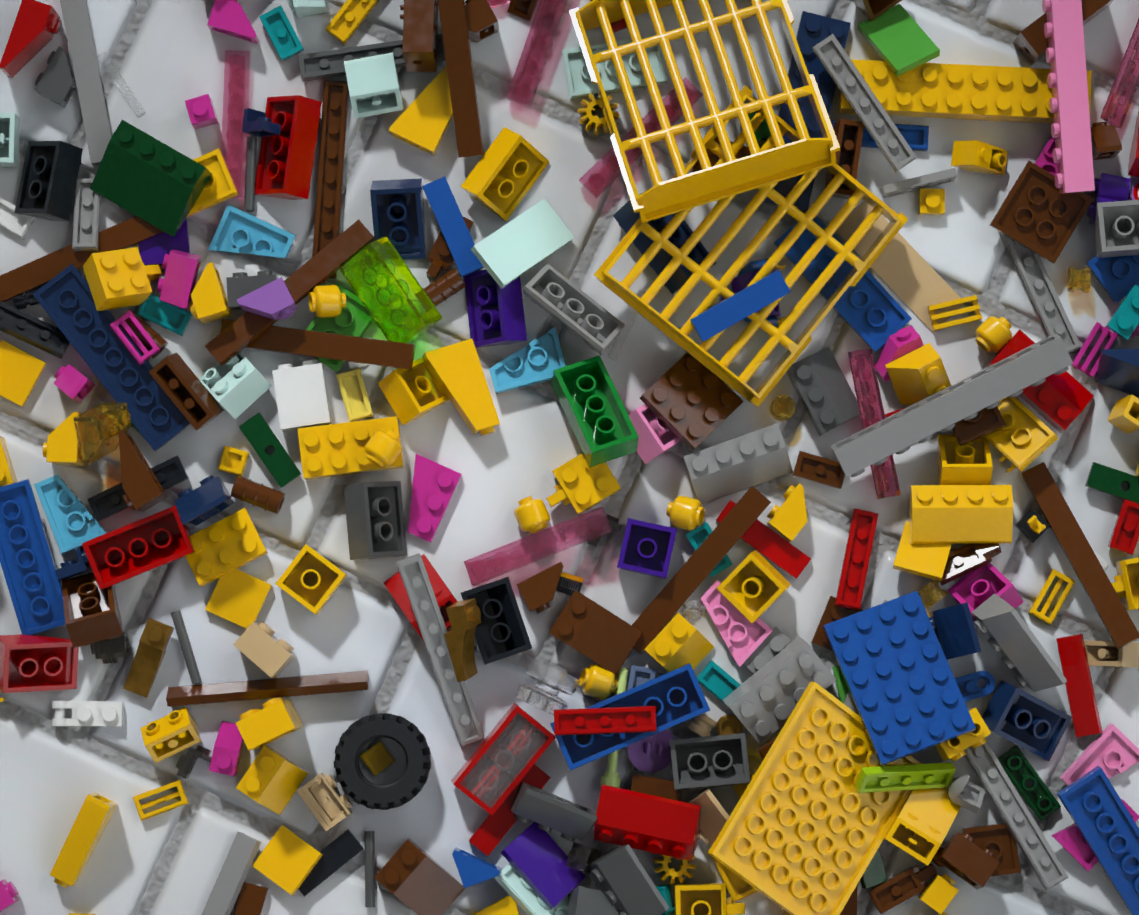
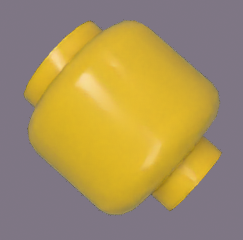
M337 285L316 286L308 296L310 312H314L315 316L319 318L338 317L342 308H346L345 293H341Z
M990 316L976 329L975 335L977 338L975 341L987 353L1000 352L1012 339V332L1010 331L1012 326L1002 316L999 319Z
M389 429L386 432L376 431L365 445V452L367 453L365 457L379 468L391 466L402 451V446L398 442L400 437Z
M532 496L518 501L519 507L514 510V515L523 532H529L532 535L548 527L547 523L550 521V515L542 499L533 500Z
M678 496L673 502L668 504L666 515L670 517V523L673 527L692 531L697 526L700 527L705 517V508L702 507V503L698 499Z
M591 664L588 668L585 667L579 678V686L582 687L585 695L602 700L606 699L610 693L614 694L618 685L615 674L598 664Z

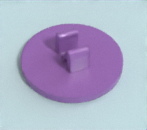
M666 729L627 746V755L631 763L639 770L648 773L658 772L666 768L671 763L669 742L675 739L672 732Z

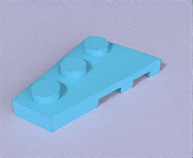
M228 204L208 250L287 258L297 235Z
M556 327L550 329L548 333L540 338L533 340L523 349L516 353L514 352L489 368L496 394L552 380L553 370L566 366Z
M59 475L34 484L61 554L72 551L78 546L82 547V543L107 533Z

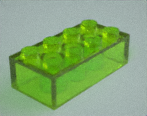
M387 236L369 243L339 269L388 341L412 344L443 318Z

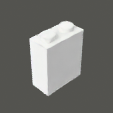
M317 360L303 361V366L293 367L292 364H282L277 366L278 370H272L280 430L290 431L297 430L298 428L332 424L324 366L322 363L317 364Z

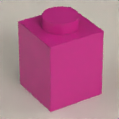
M209 94L185 101L191 124L195 130L219 123Z

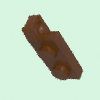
M463 217L470 232L474 222ZM442 231L438 235L427 259L431 265L426 274L435 280L441 269L447 271L454 262Z
M968 543L949 552L943 578L940 581L941 585L943 586L990 563L992 557L1001 553L999 544Z
M932 864L922 869L916 865L872 888L868 893L879 913L882 914L925 890L924 888L929 885L926 880L936 875L937 871Z

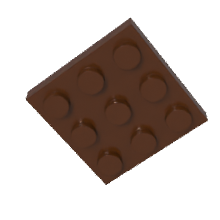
M1028 161L989 226L1054 264L1093 199L1082 192L1059 194V189L1055 186V176Z
M688 352L640 397L642 402L692 452L743 403L719 377Z

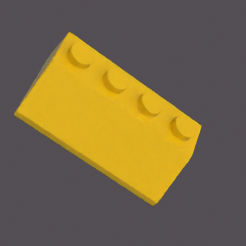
M911 485L909 494L911 544L1012 543V485Z

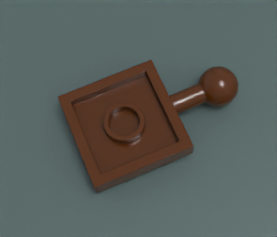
M1005 823L963 828V833L971 836L975 840V845L981 849L986 848L996 856L994 859L1000 862L991 876L1021 873L1017 842ZM939 847L932 859L936 866L945 867L936 860L944 847Z

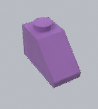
M282 277L237 299L242 310L274 320L289 318L294 314L293 311L298 309Z

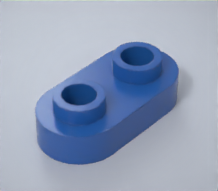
M977 671L955 678L957 685L962 689L961 694L965 702L989 695L995 688V679L987 671ZM981 678L986 682L984 688H979L977 685V681Z

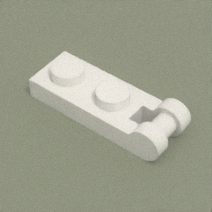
M52 701V708H55V718H52V726L123 727L124 701ZM65 708H72V718H65Z

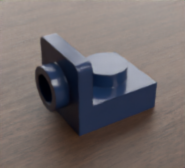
M250 108L244 109L242 133L260 138L280 135L281 125L272 123V119L267 118L264 112Z
M78 546L75 548L79 562L76 563L75 559L61 563V568L55 570L58 580H66L91 571L90 563L83 547Z

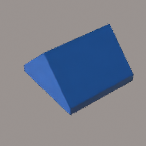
M457 847L452 853L464 888L494 878L501 871L500 867Z

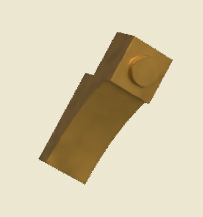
M475 598L457 601L446 608L452 629L444 635L457 682L466 681L478 673L474 656V637L476 626L481 623V612Z
M148 618L123 689L148 698L174 627Z

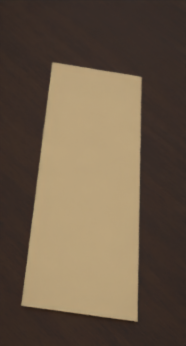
M866 201L861 203L844 220L836 232L847 242L872 211L873 207ZM881 215L853 250L862 258L889 222ZM899 233L895 235L871 265L872 270L933 333L935 331H933L927 307L961 298ZM964 304L935 310L934 313L936 315L957 310ZM950 317L936 320L937 324L945 323Z

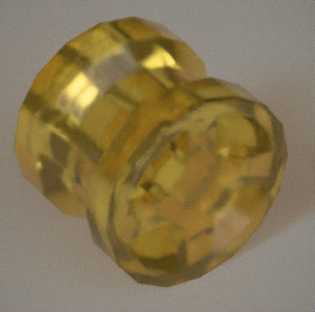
M1069 267L1067 291L1081 290L1083 293H1088L1091 283L1090 268L1076 270L1074 267Z
M781 395L772 401L769 409L771 416L775 420L782 422L789 420L793 416L796 407L792 398Z
M934 579L917 591L919 596L925 600L927 608L948 594L939 587V581Z

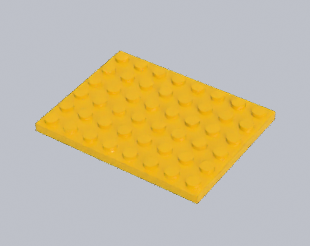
M810 682L708 851V854L791 915H840L912 790L858 793L855 785L861 768L881 766L861 717L819 684ZM909 755L882 766L921 763Z

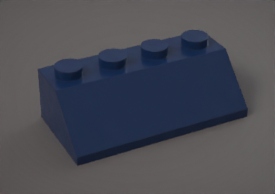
M630 200L613 215L626 234L640 217L638 212L634 213ZM676 213L651 220L648 224L661 233ZM683 220L668 240L680 249L692 235L693 231ZM642 231L633 240L634 246L642 255L653 243V240ZM699 241L688 256L700 265L709 252ZM661 248L651 260L649 266L659 276L673 257ZM680 264L664 286L673 295L681 289L693 273Z

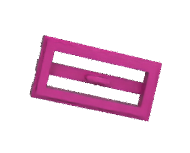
M128 311L110 324L112 331L139 366L160 352V348L131 311ZM125 320H130L152 350L148 351ZM118 325H121L123 327V329L130 336V338L133 340L136 346L140 349V351L143 353L142 357L136 351V349L133 347L130 341L126 338V336L120 330Z
M1096 322L1071 366L1093 378L1098 369L1100 355L1091 370L1087 369L1106 335L1110 338L1103 349H1110L1118 335ZM1099 330L1102 332L1083 365H1080L1079 361Z

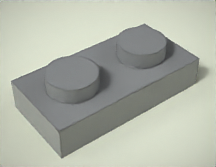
M775 627L743 665L753 674L756 673L788 646L792 640Z

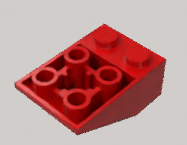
M423 554L421 557L446 629H448L451 625L446 608L456 603L457 600L428 558ZM397 572L383 583L422 638L401 575Z

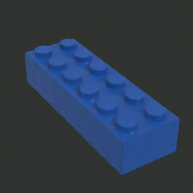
M687 664L585 708L656 706L657 732L555 735L570 771L710 711L691 664ZM553 722V723H550V725H551V727H552V729H553V732H554V722Z

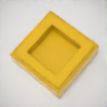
M224 446L218 470L243 477L249 452Z
M381 741L360 756L374 776L395 762Z

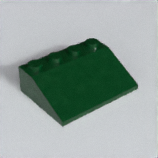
M122 120L107 145L90 189L174 238L212 176V173L196 161Z

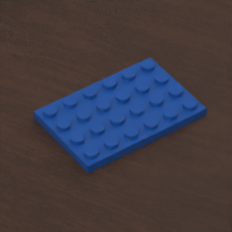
M917 591L824 625L825 634L881 766L975 731L974 722Z

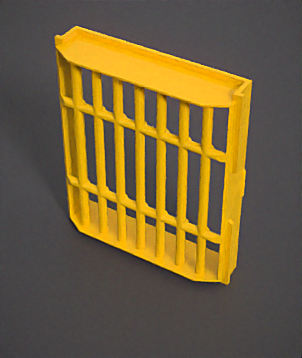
M592 0L580 9L569 10L593 84H597L604 105L602 110L611 134L610 139L634 213H639L642 223L836 164L835 152L840 150V146L815 77L808 73L791 26L794 23V19L787 0H770L763 3L761 0H751L752 6L740 10L737 9L735 0H724L728 13L717 17L713 16L708 0H698L704 21L691 25L682 1L686 0ZM673 5L680 28L666 32L658 9ZM774 9L778 11L804 83L803 87L792 88L766 15L768 11ZM649 12L656 35L642 39L634 16ZM751 16L757 17L783 93L768 96L742 19ZM624 18L632 43L618 47L610 23ZM728 23L733 25L759 100L744 104L718 26ZM601 26L608 50L593 55L585 31ZM705 30L709 32L734 104V108L721 112L694 38V34ZM679 38L685 40L710 115L695 119L670 41ZM656 45L661 47L686 121L672 127L646 53V48ZM633 52L637 55L662 129L649 134L646 133L622 60L623 55ZM607 60L613 62L637 137L621 142L596 66L597 63ZM809 97L823 138H810L797 102L798 98ZM782 103L788 104L800 140L789 144L784 142L772 108ZM759 110L764 113L776 147L762 152L760 151L748 116L749 113ZM733 118L739 119L751 155L739 159L735 157L724 125V121ZM710 125L715 127L726 159V163L713 167L711 166L699 131L700 128ZM687 132L691 136L702 170L690 174L686 172L675 136ZM660 140L666 141L677 174V178L664 182L662 181L651 148V143ZM637 147L642 150L653 183L652 188L640 195L638 194L625 151Z
M746 85L740 91L743 102L746 104L758 100L752 95L753 91ZM733 101L726 108V110L734 108ZM761 110L756 111L757 113L750 120L753 131L765 119L764 113ZM775 114L782 136L785 135L792 142L800 140L797 131ZM712 126L703 137V142L706 149L708 148L720 158L714 165L716 166L726 163V159L721 145L714 141L717 133L715 127ZM743 130L731 144L735 155L746 143ZM772 136L760 148L761 152L775 147ZM695 149L691 152L692 158L685 165L687 173L698 160ZM835 164L825 167L835 177L805 214L793 204L821 169L805 173L786 198L773 189L778 182L757 188L759 189L757 194L700 265L693 261L688 254L736 195L720 199L680 249L668 239L693 208L677 212L661 233L651 227L648 222L642 223L639 217L595 272L594 276L748 402L759 407L811 342L812 332L849 286L855 287L908 218L902 213H896L839 165ZM844 183L854 193L828 226L822 229L813 219L839 186ZM765 198H770L778 205V208L718 281L707 271ZM863 199L873 209L843 246L832 235L860 200ZM788 213L798 223L747 287L769 275L805 229L813 233L817 239L784 279L789 289L825 244L835 251L837 255L778 328L772 325L766 318L783 297L760 309L759 312L749 315L748 318L751 322L721 360L718 361L708 353V350L724 330L705 340L699 346L688 337L694 329L690 319L711 308L720 295L724 299L734 295L727 286L783 216ZM882 214L890 223L863 257L859 259L852 253L853 249ZM642 231L653 240V243L622 282H619L608 272ZM663 248L673 258L640 298L629 288L659 250ZM846 260L854 268L795 342H793L785 334ZM680 264H682L693 274L661 314H659L649 303ZM702 280L712 290L679 330L668 320L698 282ZM760 327L770 335V338L738 377L727 367ZM780 343L787 349V352L754 391L746 383L777 344Z

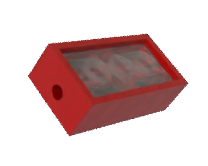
M514 703L453 777L451 782L490 815H493L556 736Z

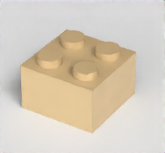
M253 622L233 645L270 678H277L296 656L291 652L294 648L284 639L280 638L277 640L273 636L275 631L265 622L260 624Z

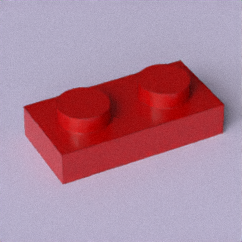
M1124 499L1108 547L1133 555L1139 538V504Z

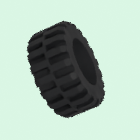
M389 713L368 715L352 723L341 735L335 749L334 768L336 770V778L345 794L349 795L357 804L364 805L370 809L388 810L397 808L412 800L427 782L431 769V752L423 733L406 718ZM386 737L393 739L401 745L405 752V771L392 784H374L367 780L360 770V753L363 747L375 738Z

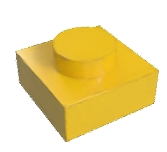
M919 189V215H944L945 189Z

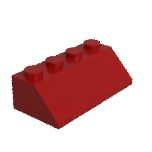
M300 95L267 97L266 117L272 119V123L280 124L281 132L280 135L263 137L261 139L255 195L290 200L308 199L318 124L321 115V101Z
M1019 329L986 367L1035 344V342ZM1067 371L1059 375L1052 374L1046 377V381L1034 387L1030 385L1022 389L1023 393L1019 395L1060 433L1068 428L1094 396Z
M176 505L82 543L100 590L195 552L187 526L182 524Z
M602 784L596 812L597 819L594 823V840L621 846L629 844L631 849H639L653 854L675 857L676 859L693 860L700 835V805Z

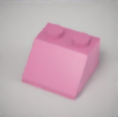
M645 404L628 415L639 436L637 453L645 464L682 442Z

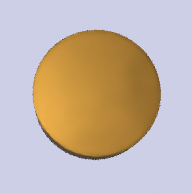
M724 715L717 721L716 730L718 735L740 734L742 726L735 716Z

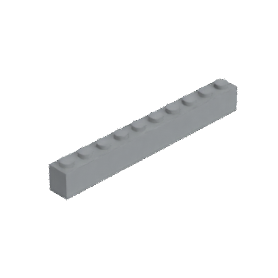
M1055 333L830 447L845 476L851 475V477H856L865 472L864 468L872 464L878 466L886 462L888 456L894 453L897 455L902 454L910 449V445L916 442L924 443L933 437L932 434L940 430L942 432L948 431L955 427L956 422L962 419L964 421L970 420L978 415V411L984 408L992 409L1001 403L1000 400L1008 396L1009 398L1016 397L1023 393L1022 389L1030 385L1032 387L1038 386L1046 381V377L1052 374L1059 375L1069 369L1068 366L1073 364V361L1062 338Z

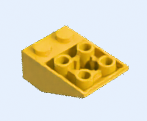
M948 789L912 790L884 839L928 866L941 846L961 806L951 801Z

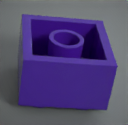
M628 518L617 569L666 579L677 529Z

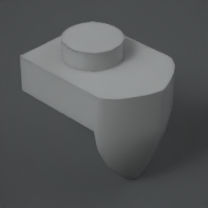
M969 775L960 776L948 787L949 797L952 802L977 813L981 808L985 789L968 781Z

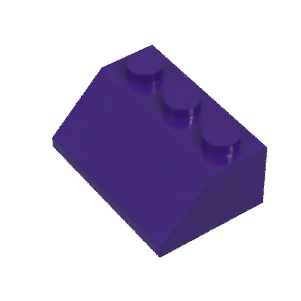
M486 269L464 276L470 339H473L475 348L509 345L527 341L520 276L502 289Z

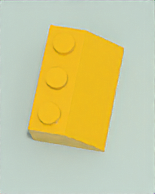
M504 127L460 187L483 206L507 221L550 161L521 135Z

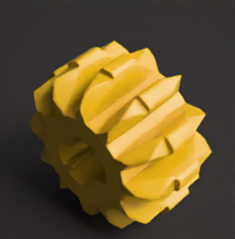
M591 93L589 94L590 103L584 99L581 101L582 106L585 108L578 109V114L583 115L579 119V123H587L585 127L587 132L592 127H595V135L599 134V128H602L603 132L607 134L609 130L604 113L603 118L600 119L597 115L593 116L595 109H598L600 112L603 111L604 105L600 93L598 94V99H595ZM609 95L607 99L610 104L612 101V96ZM617 103L610 105L614 119H618L620 116L618 112H613L618 108Z
M661 855L663 859L654 858V863L662 864V866L654 869L655 872L665 871L660 878L662 881H665L668 875H670V885H674L675 877H678L680 884H684L683 874L688 878L693 876L687 871V868L696 869V864L688 863V860L681 859L682 865L679 864L680 868L675 870L673 867H668V862L671 863L669 859L672 857Z

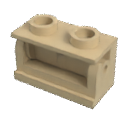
M322 772L298 789L297 793L327 832L352 813L349 809L352 807V804L344 794L340 796L335 790V787L338 785L330 774L325 776Z

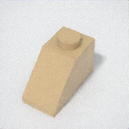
M1084 640L1089 666L1139 668L1138 642H1131L1117 649L1113 641Z

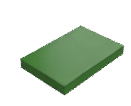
M901 4L890 8L873 21L867 19L858 24V31L897 76L940 56L939 48Z
M337 284L341 293L346 295V308H342L338 317L319 318L315 316L306 330L363 337L379 311ZM314 357L336 373L345 363V361Z

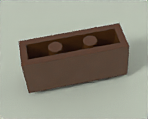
M840 118L833 124V130L840 146V150L835 152L836 164L856 179L864 125L860 121ZM828 170L826 173L824 189L835 177V175L830 173ZM842 183L831 197L849 199L854 191Z
M178 353L167 356L149 371L151 376L196 431L207 426L224 411Z

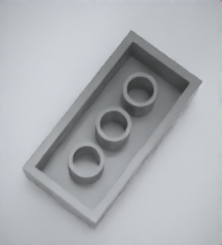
M798 636L722 701L752 738L761 744L786 723L810 682H816L822 688L827 689L837 679L809 644Z

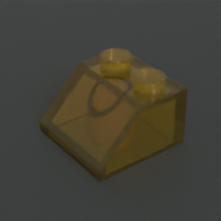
M127 402L101 403L73 418L83 466L90 465L118 448V431L123 429L128 432L131 427Z

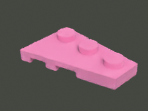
M716 580L700 599L735 662L740 667L773 630L760 618L751 623L717 589L721 583Z
M1110 723L1102 731L1103 733L1098 735L1059 778L1069 786L1099 766L1109 779L1138 763L1139 749L1114 724Z

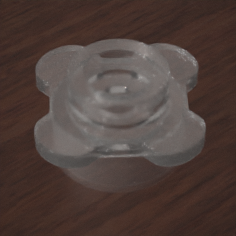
M701 600L689 601L682 605V616L688 618V620L700 619L703 617V614L707 613L706 606L702 604Z

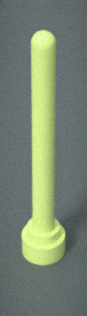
M621 667L618 672V685L615 695L626 691L628 670L625 667ZM619 750L608 755L607 771H604V775L601 776L600 786L603 784L620 788L621 778H618L619 773H616Z

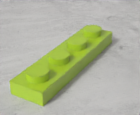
M952 762L862 767L855 787L858 793L948 788L956 768Z

